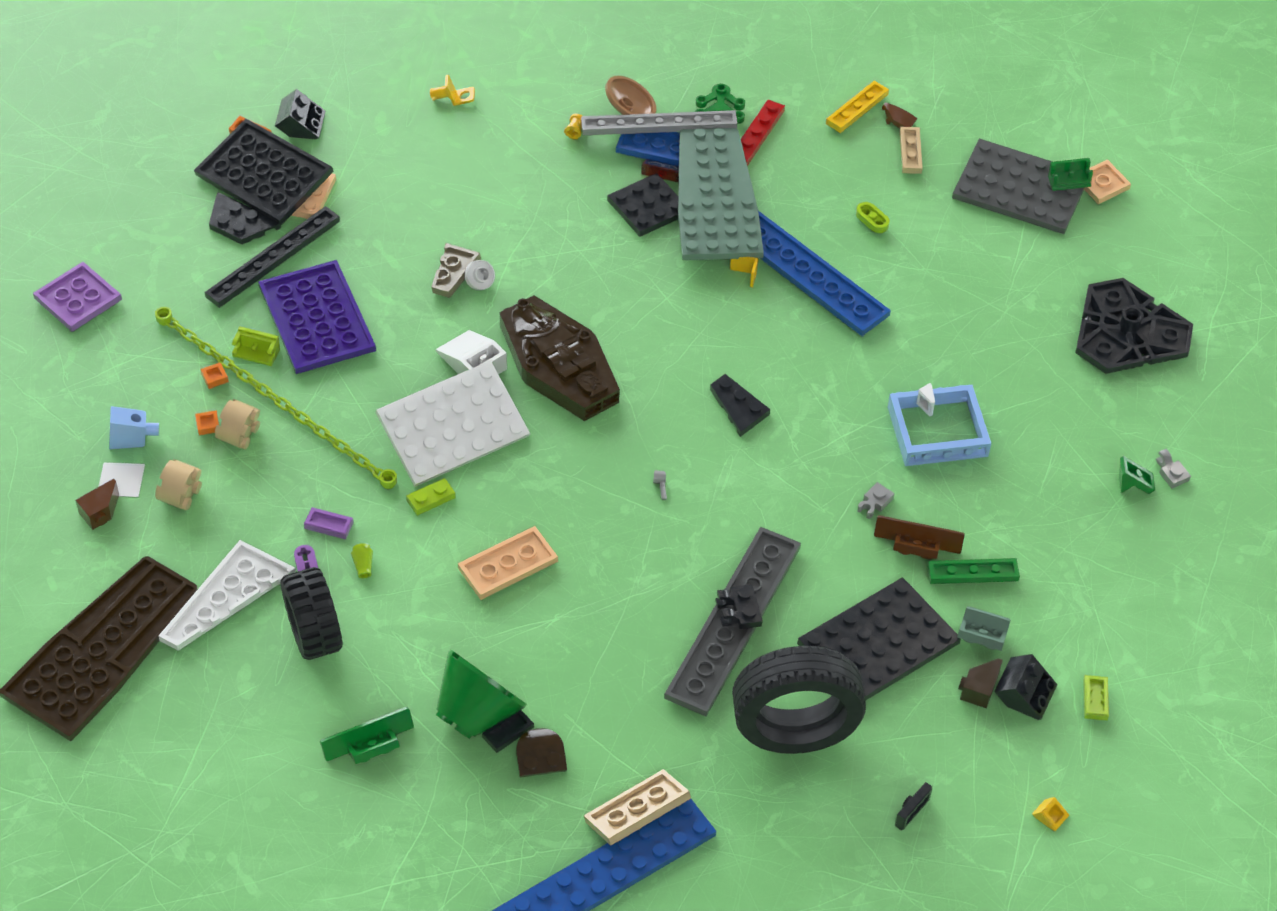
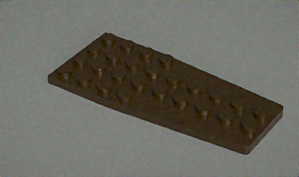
M149 556L143 557L48 640L0 689V697L67 740L72 741L118 693L160 641V633L198 590L197 585Z

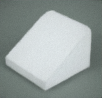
M931 383L919 389L916 402L928 416L933 415L935 405Z

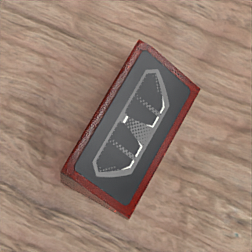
M649 159L642 163L641 174L651 176L657 173L662 179L679 182V166Z

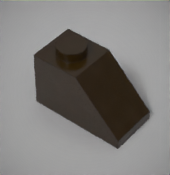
M998 658L969 669L967 677L962 676L958 689L962 690L960 700L987 709L1003 660Z

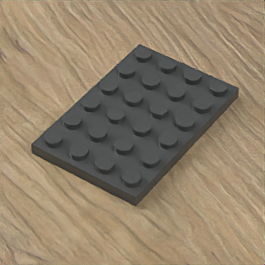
M979 138L954 189L952 198L1065 234L1085 187L1052 191L1048 173L1050 163L1053 161Z

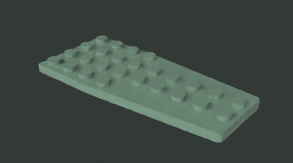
M737 128L680 130L678 222L682 260L739 259V257L763 258L764 251L758 207Z

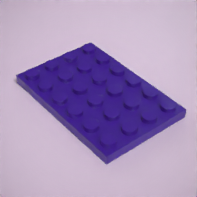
M337 260L258 281L261 293L296 374L376 351V345Z

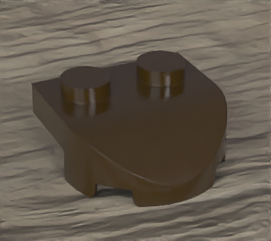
M536 728L525 732L519 738L516 756L520 778L567 771L564 744L556 732L546 728Z

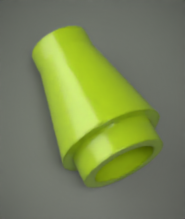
M357 544L353 546L351 556L358 572V577L362 579L369 578L372 575L373 550L369 544Z

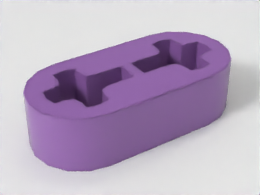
M301 545L295 549L294 557L297 571L312 567L318 568L315 552L311 546ZM303 554H306L308 561L303 560Z

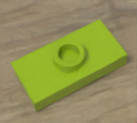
M1085 675L1083 679L1084 718L1108 721V677Z

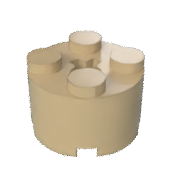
M235 399L233 401L229 400L220 414L219 418L222 419L221 426H216L215 437L246 450L250 443L249 437L251 433H256L259 429L260 421H257L260 410Z
M175 459L170 460L160 475L162 485H157L156 499L177 508L188 510L192 503L191 497L193 494H198L202 486V482L199 481L201 469Z

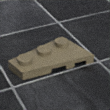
M446 243L444 247L445 252L441 256V264L436 271L431 288L433 293L450 298L465 280L466 267L473 261L481 260V255L479 252Z

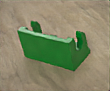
M1090 158L1051 162L1048 178L1052 191L1091 187L1093 170H1090Z

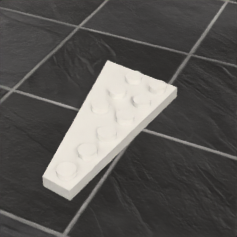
M239 540L160 633V642L179 651L279 585L284 575L296 572L295 567Z

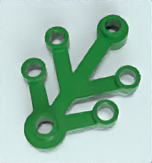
M720 83L714 85L712 93L707 96L700 95L696 97V106L698 108H705L707 103L715 99L717 102L706 109H697L695 112L732 111L733 109L724 103V100H727L734 105L736 110H739L736 111L737 124H741L744 122L745 114L740 110L745 108V100L743 98H735L730 94V87Z

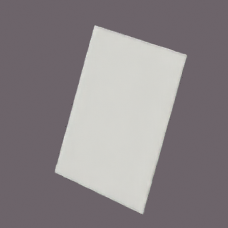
M104 462L99 486L115 479L119 496L139 497L145 464Z

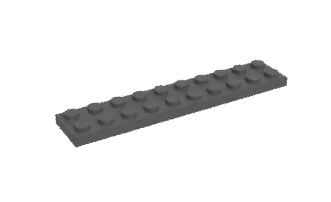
M760 527L724 590L730 591V587L753 585L762 617L799 552L801 543ZM715 605L666 690L664 699L707 717L756 627L739 629L738 624L722 627L720 620L723 616L722 609L731 608L734 610L733 605L717 608Z

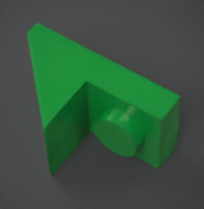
M1122 456L1119 469L1121 493L1133 486L1147 494L1154 492L1153 473Z

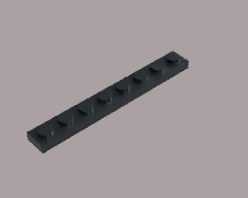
M325 206L205 292V297L218 308L222 307L339 223V215Z

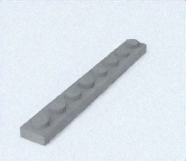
M735 110L581 116L582 135L680 132L682 129L737 128V118Z

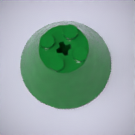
M450 649L445 664L436 716L450 725L454 722L456 724L454 729L470 739L472 736L476 737L526 707L527 704Z

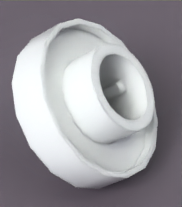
M476 260L466 267L465 280L472 289L484 290L493 284L495 271L489 262Z

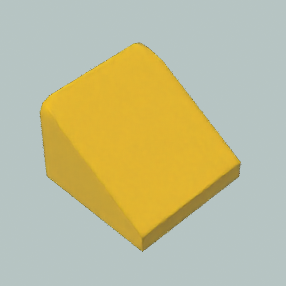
M1055 797L1045 799L1032 813L1037 820L1053 831H1056L1069 816Z

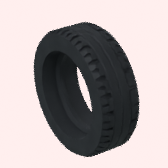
M793 646L764 654L753 660L740 672L732 689L738 730L750 743L771 752L798 754L818 751L833 746L846 739L857 729L866 712L862 679L857 666L843 654L824 647ZM817 691L832 695L819 704L801 709H778L766 705L780 696L794 692Z

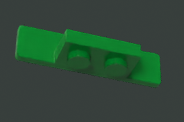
M408 707L401 708L321 739L320 745L325 760L330 761L349 753L354 763L358 764L399 748L400 745L396 735L414 728L410 709Z

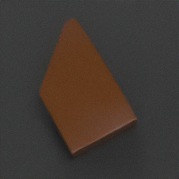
M884 103L882 106V110H885L887 116L886 123H892L899 129L900 127H912L918 119L895 105Z

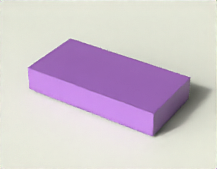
M312 507L304 522V529L346 539L354 521L352 517Z

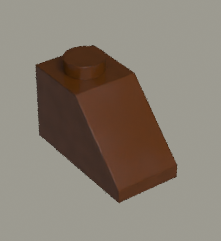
M112 479L75 500L79 514L92 530L106 524L113 517L119 497L116 480Z

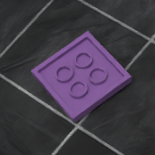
M81 262L33 293L34 299L71 332L122 300L121 294L84 262Z

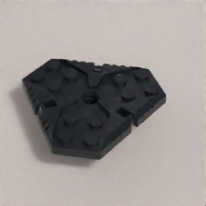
M1125 278L1089 284L1075 353L1105 374L1142 367L1146 363L1152 365L1162 363V361L1186 358L1190 351L1193 323L1163 303L1157 306L1154 304V297Z

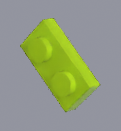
M445 478L406 495L407 502L417 516L456 498L454 490Z

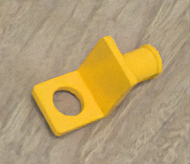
M446 75L445 86L431 88L430 96L433 101L448 97L453 106L473 102L475 99V88L469 87L456 90L450 76ZM464 93H470L469 97L461 99Z
M739 257V259H731L730 270L751 273L750 287L753 288L757 275L758 258Z

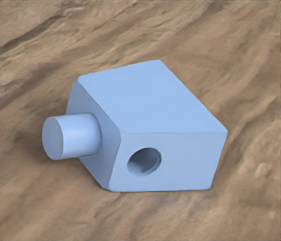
M111 406L109 449L145 446V435L159 436V423H146L145 411Z

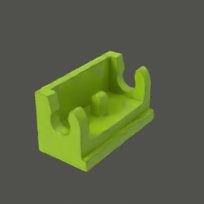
M239 326L232 341V345L235 346L232 352L233 357L268 366L273 365L280 351L279 336Z

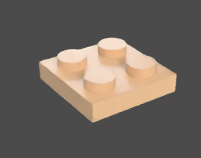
M1107 159L1090 168V170H1093L1091 187H1085L1084 190L1097 204H1100L1129 190L1131 183Z

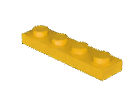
M874 80L826 118V125L842 133L888 96L889 89Z

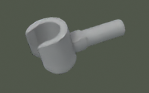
M655 470L653 483L660 484L661 498L666 500V473Z

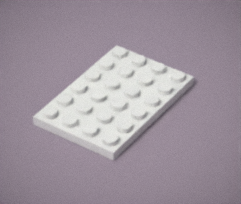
M491 360L376 410V415L414 487L530 435Z

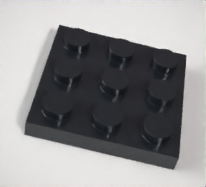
M657 173L607 195V201L639 237L678 220V195Z

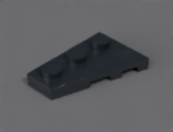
M724 374L710 384V391L721 408L725 409L728 419L731 423H734L740 437L770 415V408L728 375Z

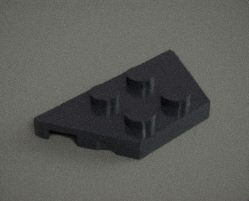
M219 192L216 195L209 222L211 230L241 245L250 242L252 239L265 236V231L273 228L277 231L281 228L279 223L257 210Z

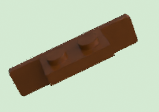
M878 515L874 536L894 540L893 550L898 551L900 554H913L924 559H937L939 550L960 554L965 533Z

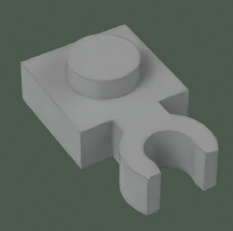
M877 482L864 495V501L859 503L857 512L860 513L863 509L869 510L866 518L870 519L873 517L875 509L881 512L894 499L895 493Z

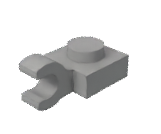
M1167 449L1158 453L1160 457L1156 458V461L1162 467L1159 473L1171 489L1190 480L1191 475L1179 460L1173 463L1171 454Z

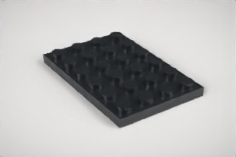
M245 119L194 169L196 176L280 225L334 172L332 166L248 119Z
M902 577L798 638L797 644L799 646L828 648L850 659L860 671L866 701L960 644L961 638H957L958 634Z

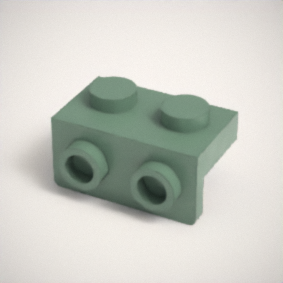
M967 606L957 638H961L968 643L984 645L991 650L997 649L1002 651L1011 620Z

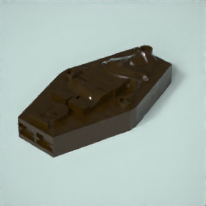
M535 295L527 299H519L517 304L499 312L500 328L521 379L526 385L583 421L619 403L620 389L599 341L592 330Z

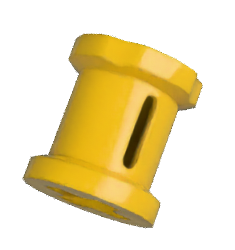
M580 114L571 115L570 123L564 130L565 135L570 139H578L582 134V115Z

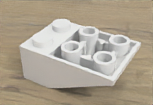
M470 330L436 349V352L458 374L490 360L498 374L507 370V353L494 340Z

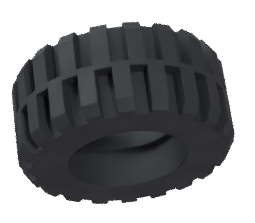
M312 567L284 575L280 580L282 596L291 629L303 659L312 660L338 652L343 647L342 634L333 599L322 571L319 568Z

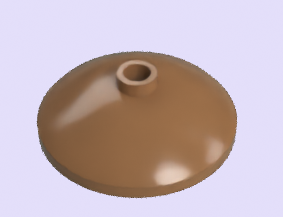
M613 76L607 81L605 85L607 98L620 114L656 113V103L653 97L638 82L625 76Z

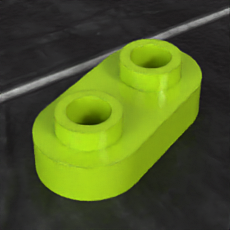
M862 202L857 205L856 217L869 229L876 233H884L888 230L890 223L888 216L874 204Z

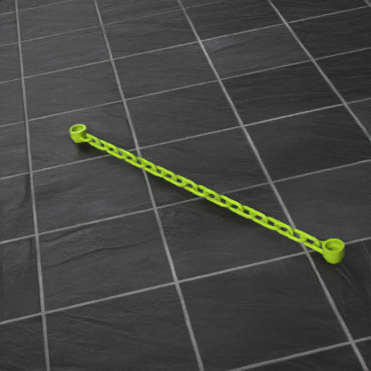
M160 307L155 311L156 321L160 325L168 326L178 331L184 339L196 344L202 352L215 358L224 368L233 371L243 382L255 387L258 393L269 397L280 409L292 414L295 420L303 425H307L317 436L332 443L333 447L339 452L346 453L352 458L354 463L369 470L380 481L382 487L392 489L397 484V474L394 470L377 468L364 455L357 454L346 442L331 435L330 431L324 426L317 425L306 413L298 411L288 400L279 397L266 384L259 383L254 379L251 373L240 369L233 360L227 356H222L211 344L203 342L193 331L181 326L172 317L170 308ZM187 332H189L192 335L191 339L185 336L187 335ZM205 345L211 348L209 352L205 350ZM224 359L229 361L228 366L223 363ZM243 372L248 375L247 380L242 377ZM262 386L267 389L266 393L261 391ZM281 400L286 403L285 407L280 405ZM300 414L306 417L304 421L299 418ZM320 428L325 431L324 436L319 433ZM339 442L345 446L344 450L338 447ZM359 457L365 460L363 464L358 461Z

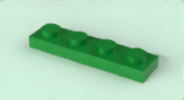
M1017 558L928 561L927 564L930 584L1016 582L1020 578Z

